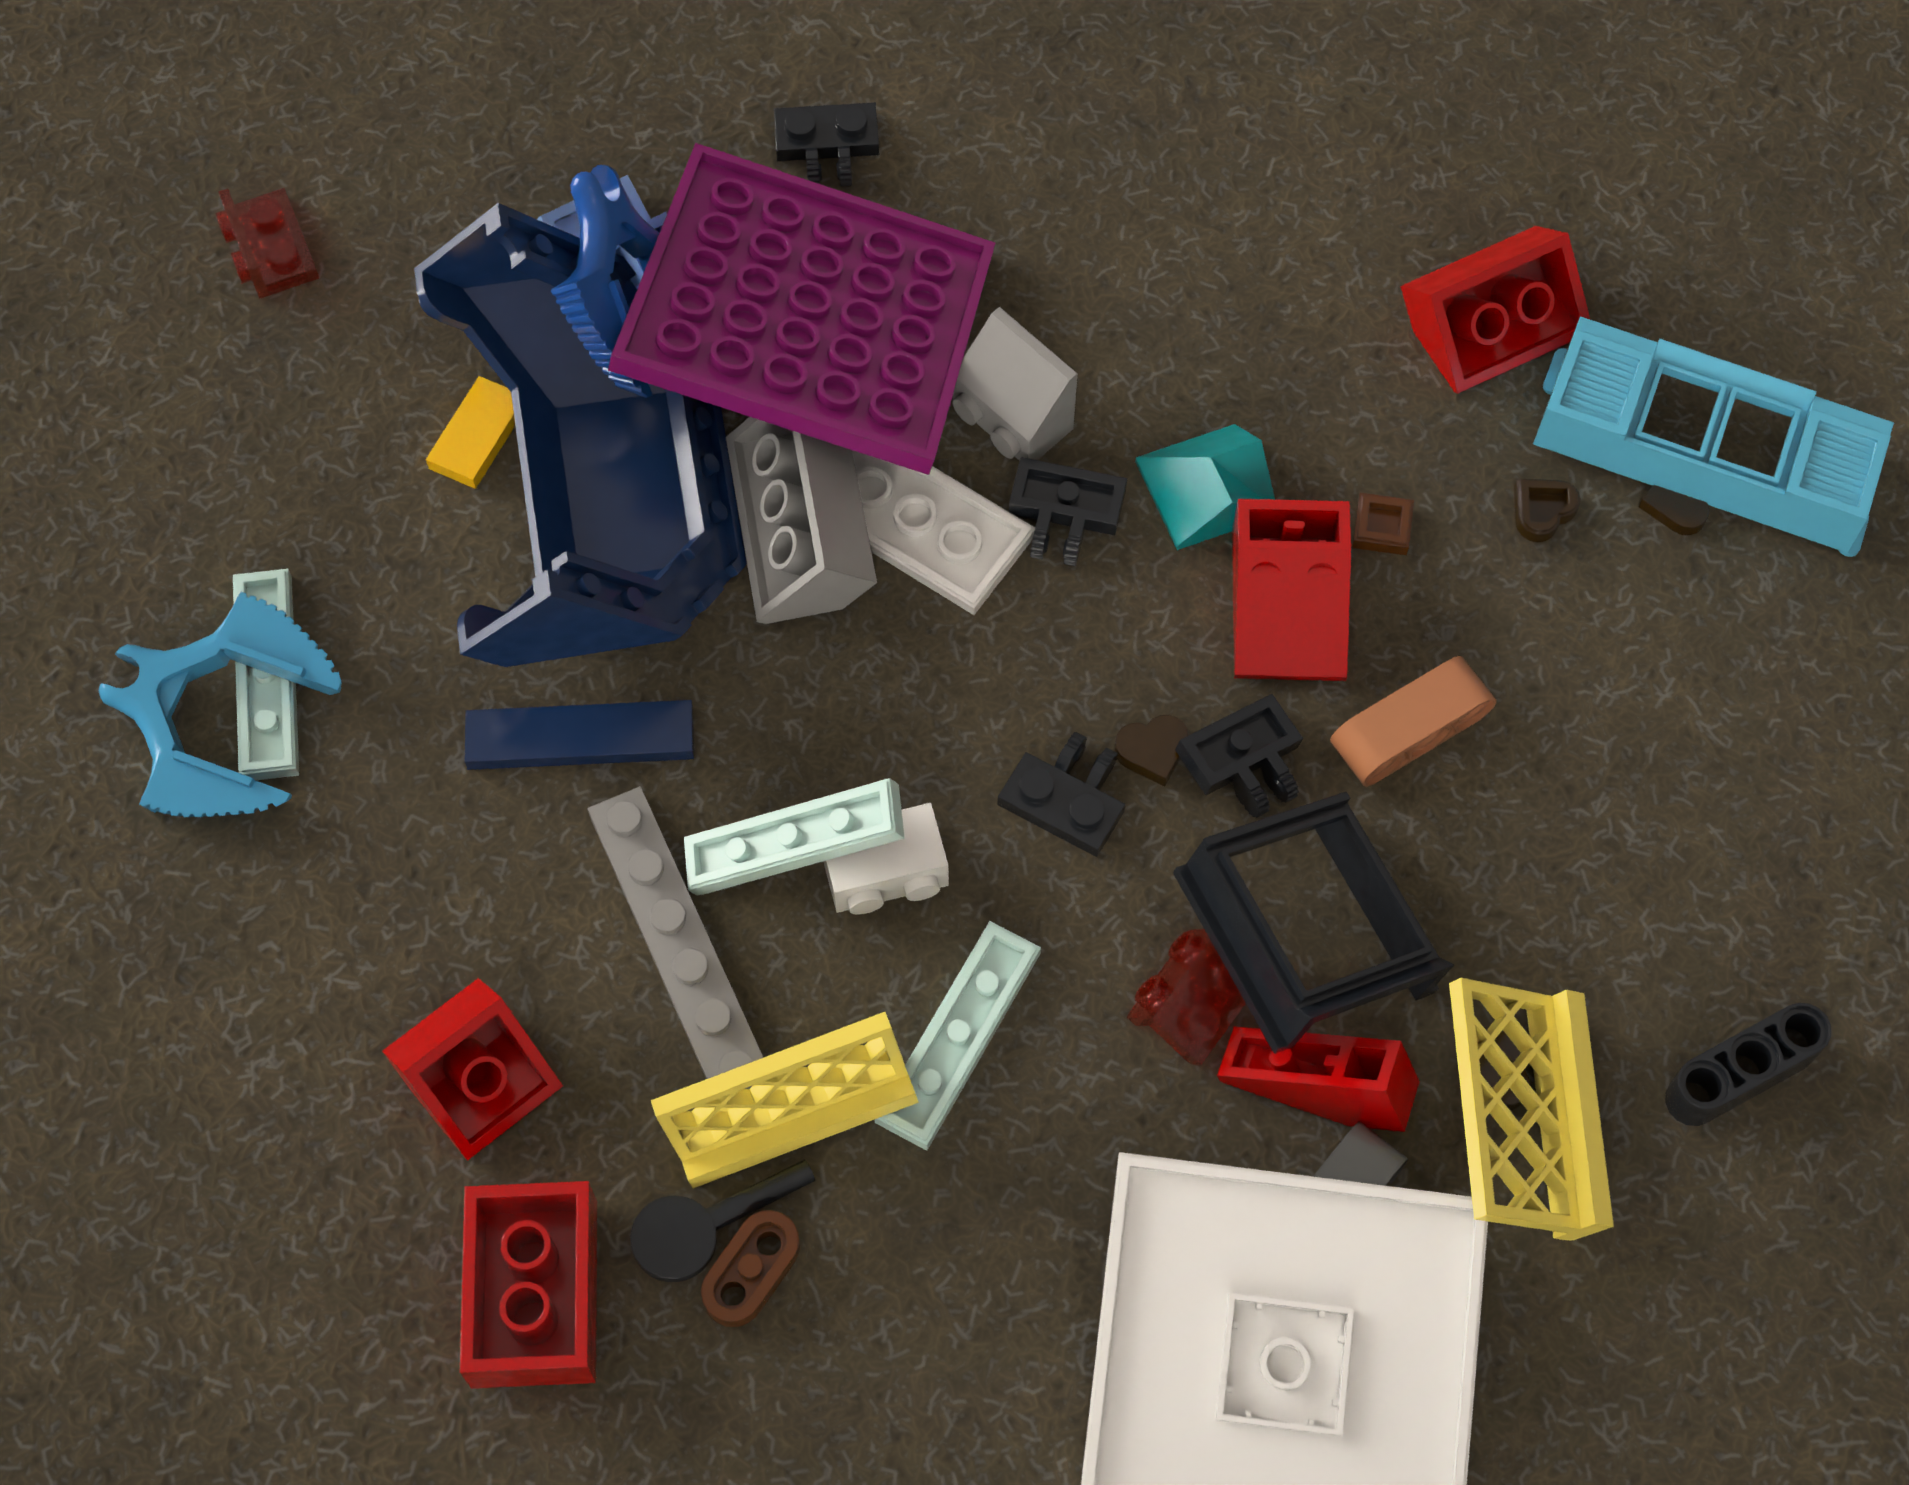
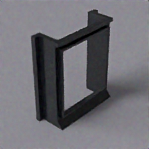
M1347 791L1206 837L1189 861L1184 865L1176 867L1173 871L1176 880L1274 1054L1294 1047L1314 1023L1409 988L1416 1001L1436 993L1439 989L1437 984L1455 965L1440 958L1351 810L1348 804L1351 798ZM1315 829L1392 960L1306 991L1230 857Z

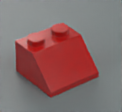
M479 978L382 1050L411 1092L467 1161L563 1087L558 1077L503 999Z

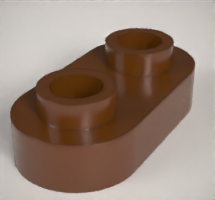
M773 1210L760 1211L751 1215L742 1224L703 1280L701 1296L708 1315L715 1322L727 1327H739L751 1322L757 1317L796 1262L800 1251L798 1231L789 1217ZM774 1237L781 1242V1247L777 1253L764 1255L758 1250L759 1243L764 1238ZM731 1287H739L745 1292L744 1300L735 1306L727 1305L722 1300L724 1292Z

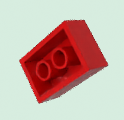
M590 1182L465 1186L460 1374L471 1389L596 1383L597 1199Z

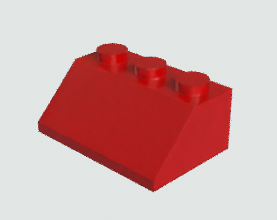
M1540 226L1531 227L1401 286L1414 334L1455 393L1463 392L1570 343L1580 316L1590 319L1569 234Z

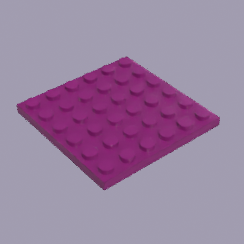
M695 143L613 349L608 371L929 475L943 432L995 242Z

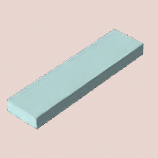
M289 569L233 575L234 603L242 591L248 597L253 595L256 596L258 601L260 598L267 601V605L274 604L277 606V611L283 610L286 613V617L290 616L293 619L292 576ZM235 661L239 773L252 777L254 780L298 776L299 751L296 683Z
M888 778L684 837L688 891L695 895H704L905 839L899 784Z
M989 921L905 1064L919 1103L875 1119L876 1124L924 1150H928L1040 956L1041 947Z

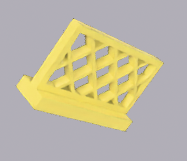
M1459 978L1449 983L1474 1220L1548 1230L1553 1232L1554 1239L1567 1241L1576 1240L1614 1227L1585 994L1565 990L1550 996L1466 978ZM1473 999L1479 1000L1494 1018V1022L1487 1030L1474 1016ZM1520 1008L1527 1011L1529 1035L1514 1017ZM1502 1030L1521 1052L1513 1064L1494 1041ZM1482 1055L1485 1056L1501 1076V1079L1493 1089L1481 1075L1479 1059ZM1528 1064L1534 1070L1536 1093L1521 1075ZM1509 1088L1527 1109V1112L1520 1121L1515 1118L1501 1100ZM1489 1113L1508 1136L1500 1147L1496 1145L1487 1133L1486 1117ZM1535 1122L1540 1126L1543 1152L1527 1133ZM1516 1147L1534 1168V1171L1526 1181L1507 1159ZM1496 1173L1514 1194L1513 1199L1507 1206L1495 1204L1492 1178ZM1542 1181L1547 1185L1550 1212L1534 1193Z
M886 1012L651 1100L655 1116L681 1159L687 1179L693 1189L919 1103Z

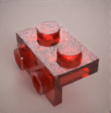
M1193 929L1184 932L1173 942L1168 951L1170 958L1157 975L1146 980L1138 989L1135 995L1137 1003L1129 1012L1127 1018L1135 1026H1150L1188 1063L1202 1065L1246 1003L1204 929Z

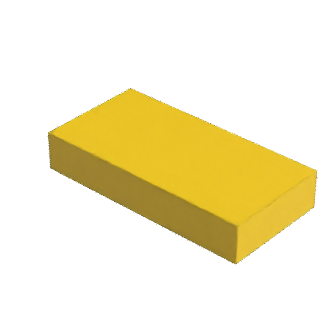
M478 376L427 456L428 468L476 489L515 427L510 390L505 386Z

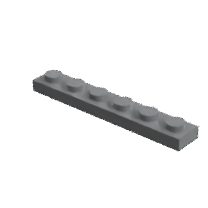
M641 786L587 808L706 1079L763 1058Z

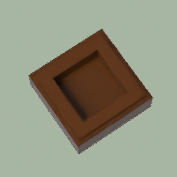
M1360 493L1357 503L1352 548L1407 556L1414 500Z

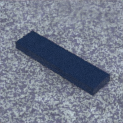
M692 700L466 710L465 764L467 770L694 759Z

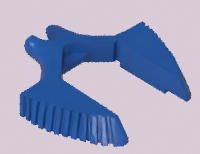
M597 165L590 173L584 171L576 174L571 181V194L580 223V246L576 269L566 280L551 289V293L556 296V303L560 305L562 314L566 315L568 324H572V330L574 333H578V339L580 342H584V348L589 350L590 357L596 359L595 364L598 367H602V372L608 375V378L614 381L617 387L647 398L653 395L648 383L608 371L613 349L629 312L619 279L612 281L610 274L613 273L617 245H620L633 258H639L644 272L659 232L649 225L631 205L616 170L609 165Z

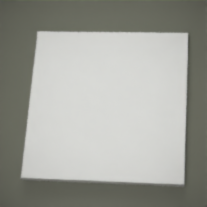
M1119 1152L1081 1485H1467L1488 1221L1474 1220L1472 1197Z

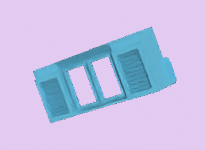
M1580 316L1568 349L1561 348L1556 350L1544 380L1543 389L1551 396L1533 445L1652 486L1657 485L1707 502L1708 505L1837 549L1844 556L1853 557L1858 554L1867 528L1870 508L1890 442L1894 422L1815 396L1817 391L1660 338L1658 342ZM1661 374L1718 393L1700 451L1642 432ZM1735 399L1792 418L1774 477L1716 457Z

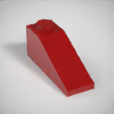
M1235 1026L1217 1074L1222 1083L1346 1126L1354 1127L1360 1121L1371 1129L1405 1132L1420 1083L1402 1041L1305 1033L1294 1047L1274 1054L1261 1029Z

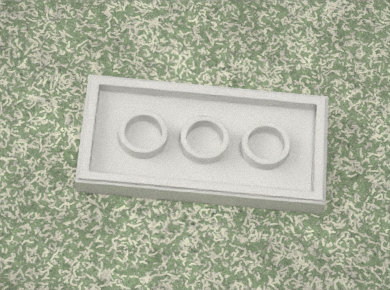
M852 450L871 552L975 615L1030 544L1034 536L1035 527L933 466L930 474L927 475Z

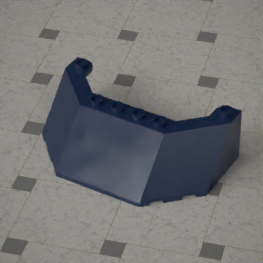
M497 203L414 268L417 295L423 311L439 322L462 330L511 392L535 578L532 579L533 584L506 611L484 605H473L460 614L457 620L460 655L502 667H511L675 641L692 626L690 623L695 617L706 610L721 594L725 584L732 577L739 574L747 565L721 407L651 384L649 386L653 395L647 398L617 387L614 381H611L608 375L602 372V367H598L595 364L596 359L590 357L589 350L584 348V342H580L577 337L578 333H574L572 324H568L566 315L562 314L560 305L556 303V296L551 293L552 288L561 284L576 269L580 238ZM615 254L614 269L610 277L612 281L619 279L630 309L637 288L630 279L636 273L623 256Z

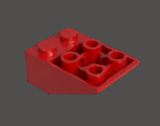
M1238 499L1232 528L1234 678L1346 681L1351 575L1350 501Z

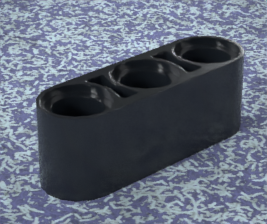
M1809 1003L1789 1005L1689 1060L1682 1066L1666 1090L1665 1103L1669 1113L1677 1121L1685 1125H1703L1804 1070L1829 1043L1832 1032L1828 1017L1818 1007ZM1785 1029H1794L1800 1032L1806 1038L1808 1047H1800L1794 1044L1788 1038ZM1736 1056H1746L1752 1059L1759 1069V1074L1745 1072L1738 1065ZM1686 1083H1697L1703 1086L1710 1096V1102H1700L1694 1099L1688 1093Z

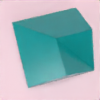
M1236 424L1138 456L1135 459L1137 467L1177 550L1232 532L1238 499L1275 500L1262 440Z

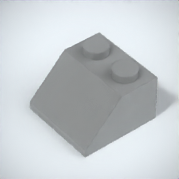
M998 307L991 313L962 360L953 392L952 404L963 421L969 425L977 423L990 435L992 443L1003 456L1009 459L1015 456L1019 461L1021 457L1038 460L1073 430L1078 374L1002 308Z

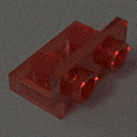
M228 188L218 191L225 210L217 212L215 215L226 243L235 240L238 242L240 250L231 253V257L242 284L253 281L259 299L319 279L318 272L285 188L234 204Z

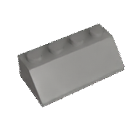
M752 417L747 418L726 436L757 622L769 624L842 610L877 583L852 450Z

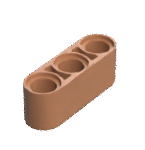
M1457 656L1442 663L1346 721L1334 732L1330 742L1362 785L1368 787L1480 721L1494 708L1497 700L1462 656Z

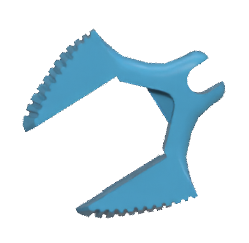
M241 591L223 623L209 636L184 647L166 651L131 644L120 647L115 655L123 661L139 667L140 672L137 680L125 688H116L103 683L99 686V695L103 703L121 711L136 722L144 734L152 756L151 775L139 805L151 812L170 814L172 816L212 817L217 815L255 813L258 809L261 812L267 810L271 803L277 807L291 799L292 795L291 793L255 781L252 777L185 753L172 720V715L187 683L227 666L230 659L328 695L340 693L342 683L339 672H332L334 668L332 660L326 661L328 654L323 649L318 650V644L314 640H310V636L306 632H302V628L298 624L294 625V620L290 616L286 617V613L283 610L277 611V606L274 604L267 605V601L261 598L258 601L256 596L251 595L248 597L246 593Z

